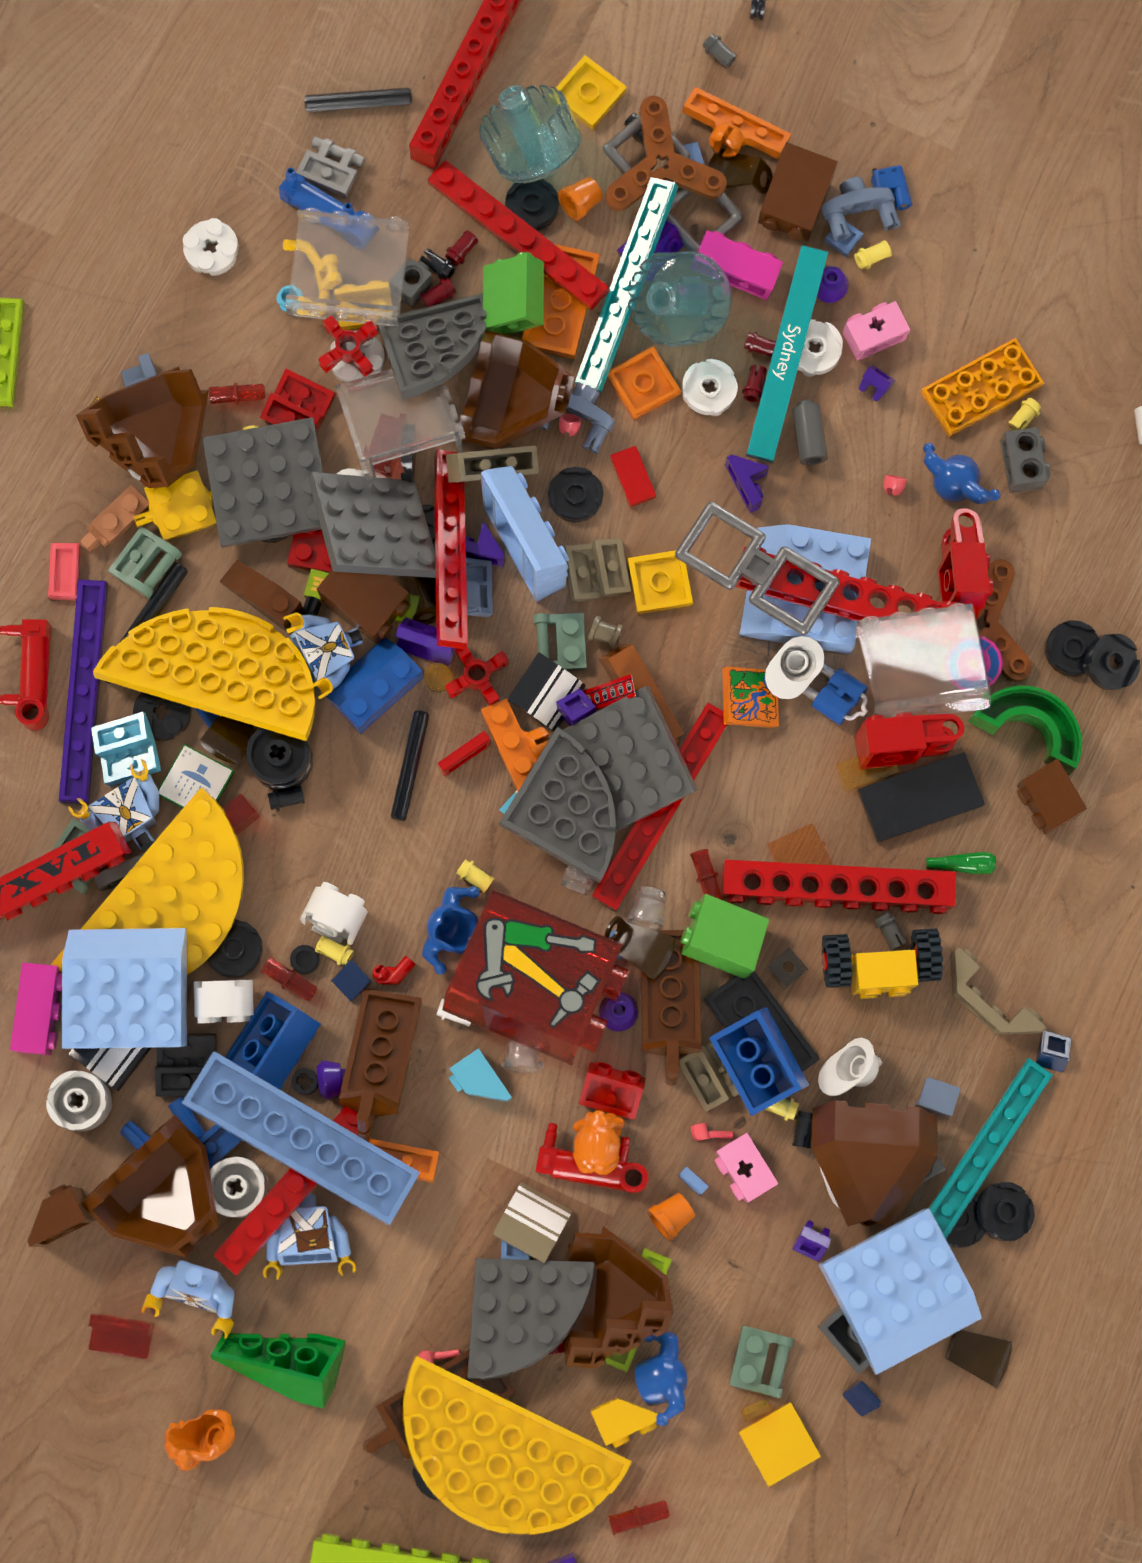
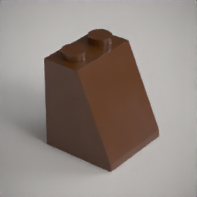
M786 142L760 210L758 223L768 230L784 232L794 240L809 242L821 212V207L830 190L838 161Z
M331 570L317 587L321 601L326 607L354 628H357L374 643H377L380 638L385 639L393 629L391 624L398 616L403 617L411 606L409 603L411 600L409 592L389 575L333 572Z

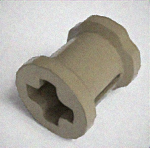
M596 616L588 640L596 639L609 644L611 649H615L623 626L620 624L618 626L602 621L601 617Z

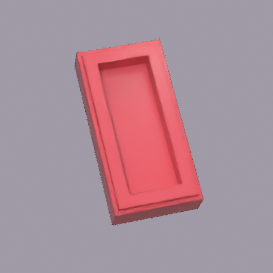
M51 543L48 598L50 600H76L80 572L81 546L79 543Z

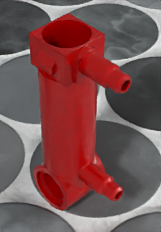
M22 619L21 625L0 626V635L20 636L19 694L0 695V704L16 705L15 714L17 719L27 729L36 731L44 728L49 721L47 696L51 625L46 619ZM38 708L39 712L36 718L26 719L27 712L30 709Z
M555 1123L548 1124L544 1144L539 1149L535 1173L628 1193H637L646 1187L648 1183L647 1170L638 1163L627 1162L630 1149V1139L628 1137H621L619 1162L611 1173L607 1175H600L595 1172L585 1174L576 1165L573 1157L574 1151L555 1148L558 1125ZM629 1170H636L641 1175V1182L636 1187L629 1186L625 1181V1175Z

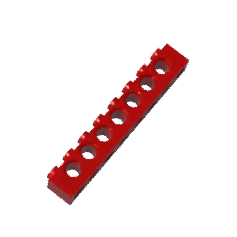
M483 0L409 144L412 160L434 170L436 169L522 0Z
M760 547L759 549L761 552L765 553L773 559L776 556L773 554L766 553L767 551L762 547ZM786 560L764 595L811 608L820 594L815 584L822 581ZM813 562L814 564L822 568L820 564ZM826 570L836 576L840 583L822 612L952 649L957 644L967 610L960 608L958 603L952 601L938 602L932 600L930 595L924 593L910 594L904 592L905 590L902 587L896 585L882 586L877 584V581L868 577H861L860 579L850 577L849 573L843 570ZM791 574L798 575L802 582L797 585L792 584L788 581L787 576ZM742 576L735 587L753 592L756 584ZM852 590L856 594L857 599H846L843 596V591ZM870 599H881L884 603V607H874L871 604ZM902 605L909 607L912 615H902L898 607ZM933 613L937 615L939 623H930L926 618V614Z
M726 859L722 867L721 898H728L729 903L742 904L745 903V899L757 900L759 905H774V901H786V906L800 907L803 906V902L814 903V907L831 908L832 904H843V908L849 910L861 909V905L872 906L874 911H889V907H901V912L916 913L918 908L930 909L929 913L947 914V910L955 907L956 872ZM749 876L755 877L759 881V888L756 890L748 889L744 884V879ZM783 878L788 884V889L783 892L776 890L773 886V880ZM806 879L814 881L817 887L816 892L808 893L804 891L802 881ZM831 882H842L845 886V893L841 895L835 894L831 889ZM867 882L872 885L874 889L872 896H865L861 893V883ZM890 884H897L901 887V897L896 898L889 893ZM924 885L930 889V899H923L919 896L918 886Z

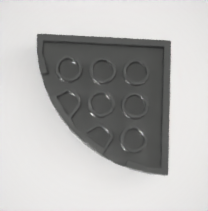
M483 293L377 320L378 329L402 400L417 397L421 393L441 385L462 370L480 348L481 340L487 330L486 323L483 321L486 319V311L483 309Z
M557 727L499 822V826L600 883L613 852L616 828L615 808L609 786L599 766H596L579 742Z
M476 1258L468 1380H489L504 1377L507 1374L532 1366L556 1349L574 1328L586 1301H588L594 1279L595 1263L575 1261H545L543 1263L539 1260Z

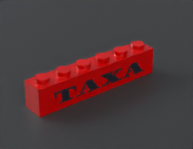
M106 822L1 876L0 920L5 917L7 921L12 920L23 914V908L29 905L35 908L49 901L48 895L56 891L60 895L73 889V882L81 878L84 882L100 874L99 869L107 865L110 869L125 862L124 856L130 854L131 851L117 822Z

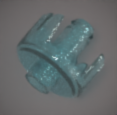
M520 85L510 86L500 93L499 108L497 105H493L490 108L491 119L487 114L482 118L483 124L481 123L479 127L480 138L498 173L504 179L514 183H529L551 177L563 168L577 153L581 144V130L564 94L555 87L550 89L546 85H540L541 94L535 86H529L526 89Z
M682 251L654 253L650 259H646L640 264L639 269L643 271H636L632 277V282L637 284L630 285L628 289L629 296L634 297L628 301V308L631 312L637 313L633 315L632 320L636 325L642 326L639 328V331L643 336L649 337L655 344L667 347L695 346L710 340L722 329L730 313L732 297L728 278L716 261L700 252Z

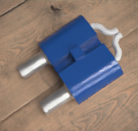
M823 664L820 673L830 679L828 685L823 687L820 693L810 686L802 692V694L813 700L812 707L839 726L845 720H854L857 716L864 717L868 712L865 708L867 704L865 694L868 686L842 668L835 671L826 664ZM863 698V703L861 705L862 712H856L852 716H849L852 713V709L856 707Z

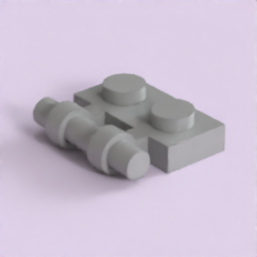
M314 137L311 147L319 151L316 154L307 150L296 173L315 186L347 198L358 175L357 170L350 168V166L354 164L362 167L365 157L356 154L357 151L349 147L344 149L335 145L334 141L325 138L323 140ZM332 155L341 159V161L338 163L328 159V157Z

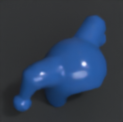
M932 443L924 445V464L933 474L934 489L942 499L948 502H961L968 499L976 504H984L989 501H997L1000 498L999 490L992 489L989 492L978 485L980 482V470L972 458L965 455H953L944 460L934 453L935 447Z
M478 887L447 888L444 892L441 906L433 910L428 918L426 926L428 937L423 946L422 956L434 967L438 975L444 974L447 970L446 965L438 959V954L441 950L462 954L471 947L475 940L479 924L478 917L470 910L461 907L459 901L466 896L477 898L480 895Z
M665 1332L658 1337L652 1334L644 1338L646 1342H652L653 1340L659 1342L661 1348L656 1356L640 1361L635 1368L637 1388L645 1403L649 1406L668 1403L665 1412L659 1413L656 1416V1422L660 1426H666L669 1419L685 1409L684 1392L687 1388L688 1374L685 1366L678 1359V1338L676 1334L671 1332Z

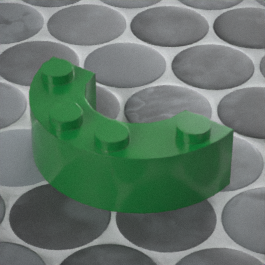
M1013 686L999 690L985 699L968 720L969 723L991 735L1000 726L1008 722L1022 721L1031 724L1040 731L1045 740L1046 754L1044 763L1049 764L1059 759L1067 775H1070L1079 764L1082 752V736L1077 719L1061 699L1044 689L1032 686Z

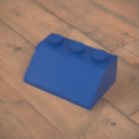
M386 637L350 667L341 684L325 697L362 734L423 679V673L418 665L400 647Z
M267 991L256 1007L254 1015H251L250 1021L246 1023L225 1058L280 1090L293 1067L298 1063L305 1048L314 1038L321 1023Z
M767 1007L750 1014L709 1037L751 1116L809 1086Z

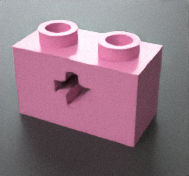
M896 301L888 305L886 302L875 306L871 310L872 312L865 315L858 313L847 320L843 335L857 361L907 339L910 328Z
M748 1133L715 1152L718 1158L714 1162L722 1175L728 1173L733 1184L729 1186L738 1201L744 1199L745 1203H748L778 1184ZM740 1161L743 1165L749 1164L751 1166V1169L748 1170L749 1177H746L744 1174L738 1175L737 1170L740 1168L738 1164Z

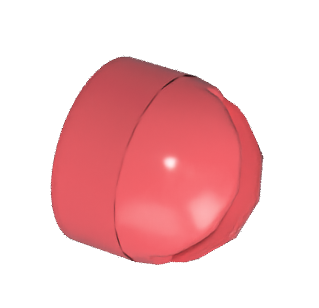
M569 413L561 415L558 423L559 431L562 435L568 432L569 437L576 435L580 430L582 419L577 415Z
M885 475L883 488L887 494L898 496L904 491L907 479L894 475Z

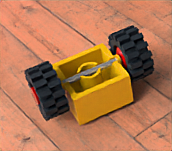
M937 928L913 930L911 933V950L856 953L854 956L850 952L851 946L847 934L823 935L821 951L825 985L827 988L851 986L852 995L860 994V999L877 998L881 993L887 992L889 997H903L911 993V990L918 986V982L941 981L943 976V950L941 937H939L940 933Z

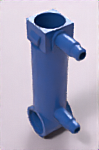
M294 168L286 170V179L279 186L280 199L292 207H297L341 234L352 247L364 250L380 229L378 222L364 211H354L351 203L343 204L310 184L304 177L297 174Z

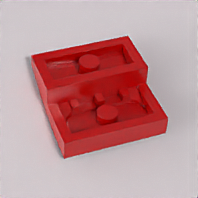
M285 368L275 392H271L259 418L271 424H279L313 417L317 432L337 393Z

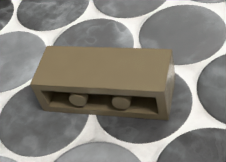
M537 445L446 454L449 482L481 480V472L512 466L516 474L520 472L522 475L539 474Z

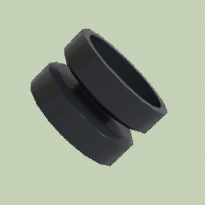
M259 728L251 736L247 745V761L251 771L263 786L272 790L281 791L298 787L308 778L312 770L313 754L308 741ZM279 754L284 755V758L282 760H279L277 758Z

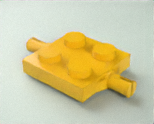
M198 470L183 475L169 487H145L144 491L149 502V511L133 516L136 527L153 522L159 529L164 541L217 525L212 510V492L208 491L203 485Z

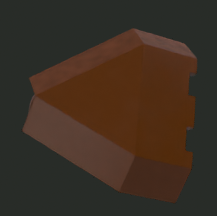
M486 330L481 340L476 368L471 377L467 402L461 414L457 439L498 449L565 414L569 404L574 376L527 340Z
M178 366L102 396L78 413L76 417L87 441L95 447L100 445L110 453L109 458L124 470H133L141 477L140 482L147 488L169 487L195 467L209 390H200L192 369L180 370Z
M834 1100L813 1108L811 1148L847 1226L860 1223L863 1226L873 1227L879 1223L885 1228H889L894 1225L938 1158L937 1118L920 1107L907 1106L906 1111L889 1110V1104L865 1103V1108L847 1106L848 1101Z
M176 1115L161 1125L140 1148H137L81 1203L111 1236L185 1258L192 1253L205 1237L219 1228L206 1146Z
M603 1226L601 1234L575 1232L573 1242L568 1246L567 1261L594 1262L595 1271L588 1301H586L577 1319L578 1322L563 1340L566 1367L596 1369L606 1363L605 1358L615 1353L623 1355L640 1346L642 1339L652 1334L658 1337L667 1332L673 1313L668 1276Z

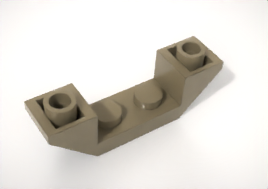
M959 947L950 954L953 996L995 1035L1037 1034L1046 1028L1042 1023L1043 1018L1032 1008L1028 1010L1025 1007L1019 1009L1006 1022L1004 1020L1006 1015L995 1005L990 1007L982 1000L984 995L973 985L968 987L966 985V982L980 968L976 963L978 960L976 956L968 949L962 950Z

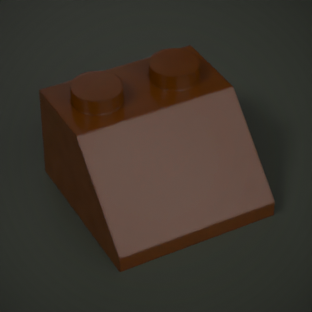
M1059 759L1052 761L1017 784L1019 799L1024 805L1028 804L1033 813L1031 818L1038 830L1042 829L1045 835L1074 820L1087 809Z
M64 1184L49 1191L50 1197L42 1201L28 1238L29 1247H43L96 1221L81 1205L86 1198L82 1188L72 1187L71 1185L66 1186Z

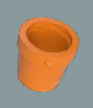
M586 177L558 191V199L565 213L572 220L579 221L602 201L603 194L597 182L591 177Z
M676 1193L647 1210V1214L654 1226L668 1241L675 1238L677 1233L696 1216L688 1201L680 1193Z

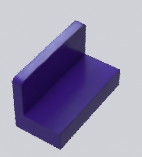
M407 617L403 619L398 626L396 637H399L398 647L408 654L444 666L451 664L455 649L437 646L436 627Z

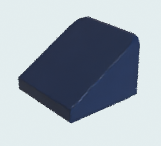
M352 959L331 980L350 1002L372 983L370 978Z
M1043 1030L1036 1063L1043 1068L1063 1072L1070 1058L1071 1038Z
M856 1380L843 1392V1397L860 1416H865L882 1405L876 1395L861 1380Z

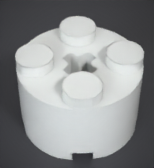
M323 882L321 887H315L300 917V921L304 925H306L307 921L312 923L313 927L311 930L321 936L325 935L327 938L341 943L344 938L347 939V945H352L368 913L363 907L365 901L354 894H349V896L341 894L336 886Z
M253 980L194 982V1017H198V1023L222 1022V1017H227V1022L250 1021V1015H254Z
M68 1071L58 1076L52 1082L46 1100V1107L50 1117L57 1125L65 1129L85 1132L97 1128L105 1121L112 1109V1098L108 1086L98 1076L85 1071ZM77 1095L85 1098L82 1101V1107L74 1106L77 1102Z
M230 1157L218 1162L210 1170L216 1211L224 1216L246 1217L268 1194V1178L264 1170L252 1160L243 1157ZM241 1180V1186L244 1188L242 1193L237 1192L233 1195L234 1189L230 1187L231 1183H238Z

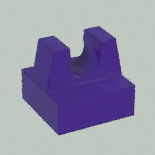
M872 365L868 367L862 376L863 379L858 389L864 392L869 385L874 386L876 393L872 399L877 402L891 389L896 380Z
M580 688L556 702L557 709L569 727L596 713V706Z
M808 1220L797 1236L792 1250L819 1262L829 1247L831 1238H829L830 1230L824 1228L821 1233L812 1230L814 1222Z

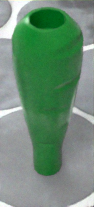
M973 852L938 858H926L925 862L926 869H941L961 873L991 874L996 870V857L990 852Z

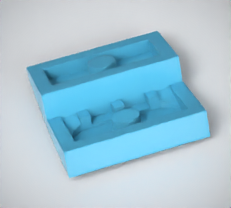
M140 712L92 727L95 754L101 757L104 784L113 786L131 779L133 776L130 764L133 765L135 771H142L144 766L141 763V759L147 762L148 774L161 771L154 736L146 713Z

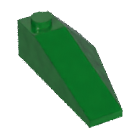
M225 1334L221 1336L211 1353L212 1360L296 1402L324 1409L336 1386L346 1345L345 1340L321 1334H307V1338H290L289 1334H279V1338H262L260 1334H229L226 1339H224Z

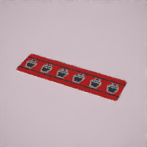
M631 674L583 691L596 706V710L609 706L626 696L627 699L635 697Z

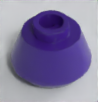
M834 266L824 267L817 294L819 300L833 303L841 300L846 295L849 284L842 270Z
M624 992L608 994L602 1000L599 1007L600 1020L608 1029L620 1032L631 1028L638 1018L639 1010L636 1001L632 996Z
M322 1060L317 1065L319 1090L321 1097L326 1100H331L340 1095L346 1068H341L340 1063Z

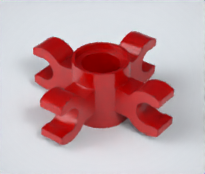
M332 315L323 321L325 326L323 327L335 340L336 347L318 359L320 362L319 366L323 371L328 373L340 361L354 363L365 378L374 372L372 363L361 352V345L378 334V328L373 321H367L358 331L354 332L352 330H343ZM346 342H352L356 345L351 351H345L341 346Z
M467 646L465 649L454 648L457 657L465 668L463 676L445 685V690L450 698L453 699L464 690L470 688L476 691L480 690L488 706L499 702L500 698L489 682L491 674L509 665V659L504 651L497 653L491 659L484 662L480 659H474ZM479 669L485 673V676L481 680L476 681L471 679L469 674L473 670Z

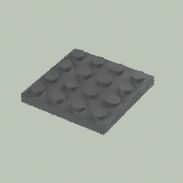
M313 417L202 438L219 540L222 548L322 530L308 480L312 472L323 473Z
M311 473L308 480L333 572L436 578L435 549L414 480L409 482L401 479Z
M644 686L635 691V697L627 699L626 696L563 730L585 748V752L591 757L596 766L598 765L601 769L613 799L616 818L615 832L698 790L649 686Z

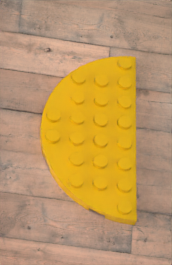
M209 607V610L189 612L188 608L157 616L128 632L129 636L116 647L112 645L93 670L94 677L304 741H307L312 729L315 715L314 687L312 688L311 674L305 659L294 643L276 631L273 625L245 612Z
M201 787L80 930L187 928V975L196 970L215 953L234 924L240 900L242 899L244 866L237 835L234 833L225 811L204 787ZM64 949L51 963L53 966L60 967V972H62Z
M416 1355L408 1373L403 1399V1423L409 1452L420 1476L432 1493L455 1514L472 1524L487 1530L506 1534H538L565 1527L592 1512L609 1493L611 1494L621 1482L632 1461Z

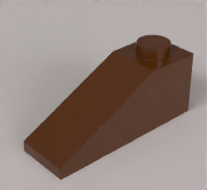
M238 560L220 580L221 584L284 631L291 627V622L288 619L284 620L283 617L293 613L301 614L303 609L301 601L278 584Z

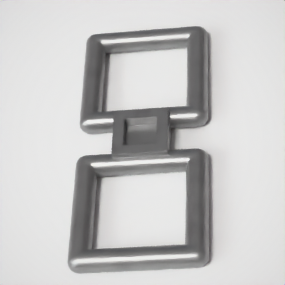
M640 115L603 146V152L622 174H625L632 167L616 149L641 129ZM672 133L674 152L690 158V153ZM678 187L670 210L692 192ZM723 193L722 196L715 200L730 217L714 231L726 235L743 221L744 216L727 195ZM669 211L666 221L677 227L683 244L696 256L701 242L697 243Z
M708 502L676 550L675 557L727 590L734 589L743 576L756 584V587L749 596L750 604L799 634L807 635L839 586V579L786 546L779 549L774 559L759 550L766 539V535L762 531L716 503ZM712 516L752 539L729 576L689 553ZM786 560L826 584L803 621L763 598Z

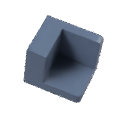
M149 353L138 356L141 365L121 372L125 387L157 375Z
M928 1077L925 1079L920 1098L916 1100L914 1106L946 1118L951 1117L961 1088Z

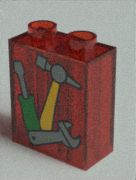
M492 890L448 985L442 1010L572 1066L580 1047L595 1053L606 1028L608 1020L594 1014L601 996L617 1002L630 970L615 964L623 944L501 892Z

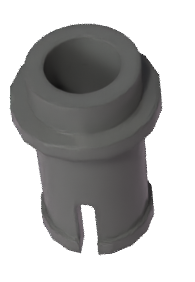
M711 34L702 45L705 48V53H710L726 69L737 58V55L721 41L719 35Z
M887 912L875 919L877 923L875 928L880 929L891 951L907 941L894 920L896 916H892L890 912Z

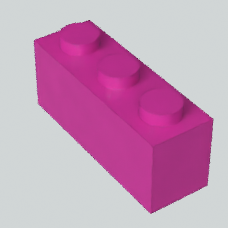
M706 231L691 270L767 300L773 290L783 261L778 260L771 253L756 251L747 243L729 240L720 232Z
M22 962L10 1045L11 1051L51 1056L52 1049H56L58 1033L54 1032L55 1022L60 1020L62 1004L58 1003L59 993L62 991V972H60V967Z

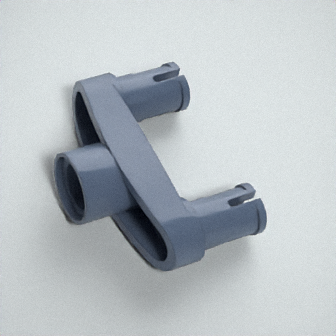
M853 177L842 182L839 185L841 195L829 200L821 207L823 217L829 223L835 242H838L840 238L842 241L851 236L844 218L845 215L876 209L879 211L885 231H889L890 227L893 230L901 225L894 206L895 198L892 190L889 188H865L861 177Z
M577 383L573 393L570 395L566 411L591 422V430L582 447L589 451L593 441H595L591 452L598 454L607 432L610 433L612 431L615 420L595 405L600 394L597 390L586 384ZM551 421L542 425L541 429L548 431Z

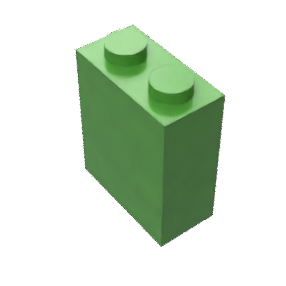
M521 252L516 254L515 257L495 260V263L483 266V309L486 311V319L483 321L486 323L488 331L509 335L543 325L544 262L535 258L531 253Z
M705 894L698 902L694 901L688 917L692 918L690 927L685 928L680 941L684 944L681 954L746 979L755 970L769 919L708 894Z

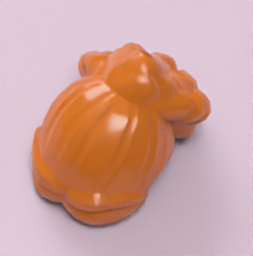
M596 1110L595 1112H587L584 1119L574 1123L573 1128L577 1134L574 1140L573 1157L578 1169L582 1173L595 1172L600 1175H607L616 1168L620 1158L619 1136L625 1124L621 1117H617L613 1113L605 1114L604 1111Z
M207 1410L198 1418L188 1420L187 1422L180 1420L179 1423H170L168 1430L165 1432L164 1439L166 1441L164 1448L169 1458L175 1461L178 1468L182 1471L195 1468L201 1461L214 1460L228 1451L235 1441L232 1417L225 1410Z

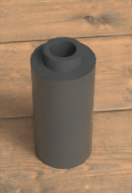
M802 400L797 403L798 406L793 408L800 463L802 465L820 464L828 459L820 404L814 403L813 400Z

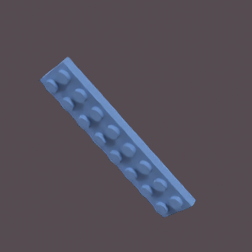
M216 1052L212 1053L182 1102V1105L388 1226L393 1221L420 1174L414 1168Z

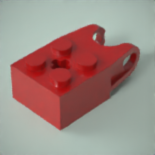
M963 508L954 513L951 519V528L942 537V561L937 569L940 599L942 603L943 601L958 603L960 608L967 609L964 617L965 620H976L981 609L985 608L988 596H991L993 593V580L988 576L990 555L985 551L979 515L971 509ZM961 516L969 517L973 522V526H962L958 518Z
M903 712L891 718H884L883 715L870 716L867 720H864L854 737L859 770L916 764L921 757L946 754L953 749L955 742L962 737L964 733L963 721L954 714L912 715L911 712ZM946 721L955 723L958 728L957 734L954 735L951 729L942 726L943 723ZM949 744L946 747H939L940 745Z

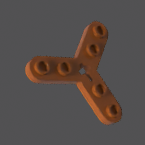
M658 96L646 97L642 101L639 110L646 158L607 188L605 201L608 207L615 211L628 209L645 195L651 177L674 182L680 188L707 199L713 200L722 196L727 184L723 173L675 153L666 102ZM658 158L661 161L665 159L668 161L666 164L667 169L660 167L653 172L650 171L656 166Z
M998 559L990 564L988 576L993 580V593L991 596H988L985 608L981 609L976 620L964 619L959 639L977 635L986 637L994 642L1002 655L1003 667L1001 673L1009 681L1021 682L1031 673V661L998 622L1015 577V570L1013 565L1007 560ZM987 612L984 624L988 628L984 627L979 631L974 621H978L983 613ZM937 615L926 616L930 623H939ZM912 637L913 641L920 646L938 645Z

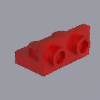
M590 1062L578 1104L635 1120L646 1078L636 1071L614 1069L605 1062Z

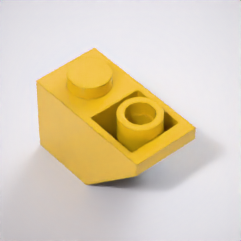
M619 1397L590 1410L606 1446L612 1443L614 1448L628 1442L630 1440L628 1435L638 1430L642 1435L657 1428L655 1422L658 1413L656 1411Z

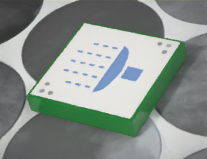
M184 744L158 789L159 796L183 809L201 787H204L219 802L235 771Z

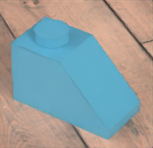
M479 1048L449 1068L453 1075L448 1078L457 1092L463 1089L466 1095L504 1102L512 1099Z

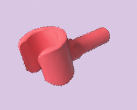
M706 1123L690 1127L692 1137L696 1141L710 1138H733V1131L713 1130L708 1132Z
M459 1349L444 1352L421 1351L418 1357L434 1364V1359L455 1358L460 1354Z

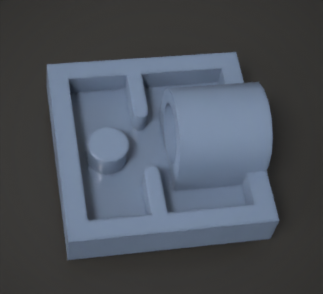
M466 558L467 615L490 617L493 614L491 561Z

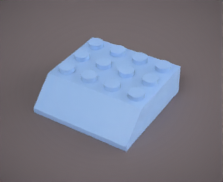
M512 466L488 469L481 472L483 508L534 600L538 602L565 588L566 577H568L567 569H569L567 561H569V558L562 545L557 547L553 539L555 533L548 521L543 522L539 514L542 510L535 497H529L526 491L528 485L522 473L516 474Z
M789 524L757 528L766 535V539L761 546L767 551L766 553L776 555L781 547L786 546L809 561L820 564L823 569L829 571L834 569L848 572L850 577L857 579L866 577L871 538ZM791 574L787 576L788 581L792 584L797 585L802 582L798 575ZM817 582L815 587L821 592L826 584ZM747 590L739 636L784 644L792 638L805 636L817 641L825 651L848 655L853 651L858 628L857 621L821 612L809 633L801 635L750 604L749 596L752 591ZM852 590L843 591V596L846 599H857L856 594ZM766 595L763 596L764 599L800 621H803L810 608Z
M187 928L68 931L62 958V1049L187 1046Z
M923 1209L819 1264L875 1375L982 1319L973 1290L930 1209Z

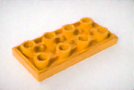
M1014 338L924 387L920 393L948 438L1043 387L1044 382L1017 339Z

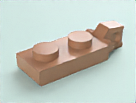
M130 485L86 528L89 532L80 540L81 545L90 554L100 544L104 547L109 543L112 545L135 524L133 516L149 510V502Z

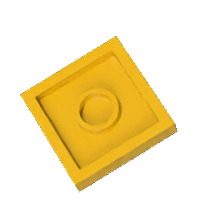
M584 55L552 91L551 99L593 130L626 93L627 86Z
M676 550L628 558L627 562L637 615L693 605L686 564L675 557Z
M791 1402L786 1403L738 1431L768 1487L821 1457Z

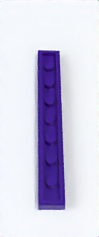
M78 580L59 790L60 803L81 804L77 800V798H81L86 804H89L94 752L92 727L96 726L100 679L94 677L93 670L102 658L108 590L107 581Z

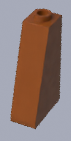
M622 644L600 657L599 661L611 680L631 674L635 691L644 686L650 687L677 744L679 742L677 737L684 734L633 644Z

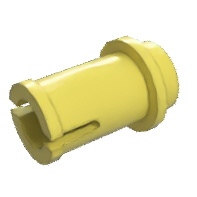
M884 240L867 249L860 248L858 253L854 255V258L860 269H869L872 264L891 257L892 253L889 244Z
M1028 398L1026 401L1023 400L1021 402L1022 407L1007 423L1008 427H1011L1012 431L1025 429L1034 417L1040 415L1041 406L1032 398Z
M465 859L456 874L460 876L459 879L461 881L465 879L485 893L494 878L473 865V860L469 862Z
M325 935L321 936L315 948V952L336 961L338 966L346 965L354 954V950L350 949V945L343 946L327 938Z
M791 1098V1100L783 1099L764 1110L783 1116L786 1121L788 1118L794 1120L799 1103L794 1102V1098Z

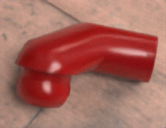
M405 955L396 967L375 966L372 975L375 981L381 985H397L404 980L416 964Z

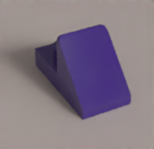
M735 455L727 456L725 467L749 513L759 510L764 496L758 483L753 484V482L765 477L768 474L769 467Z
M485 523L482 524L478 543L466 536V558L491 561L492 565L504 567V553Z

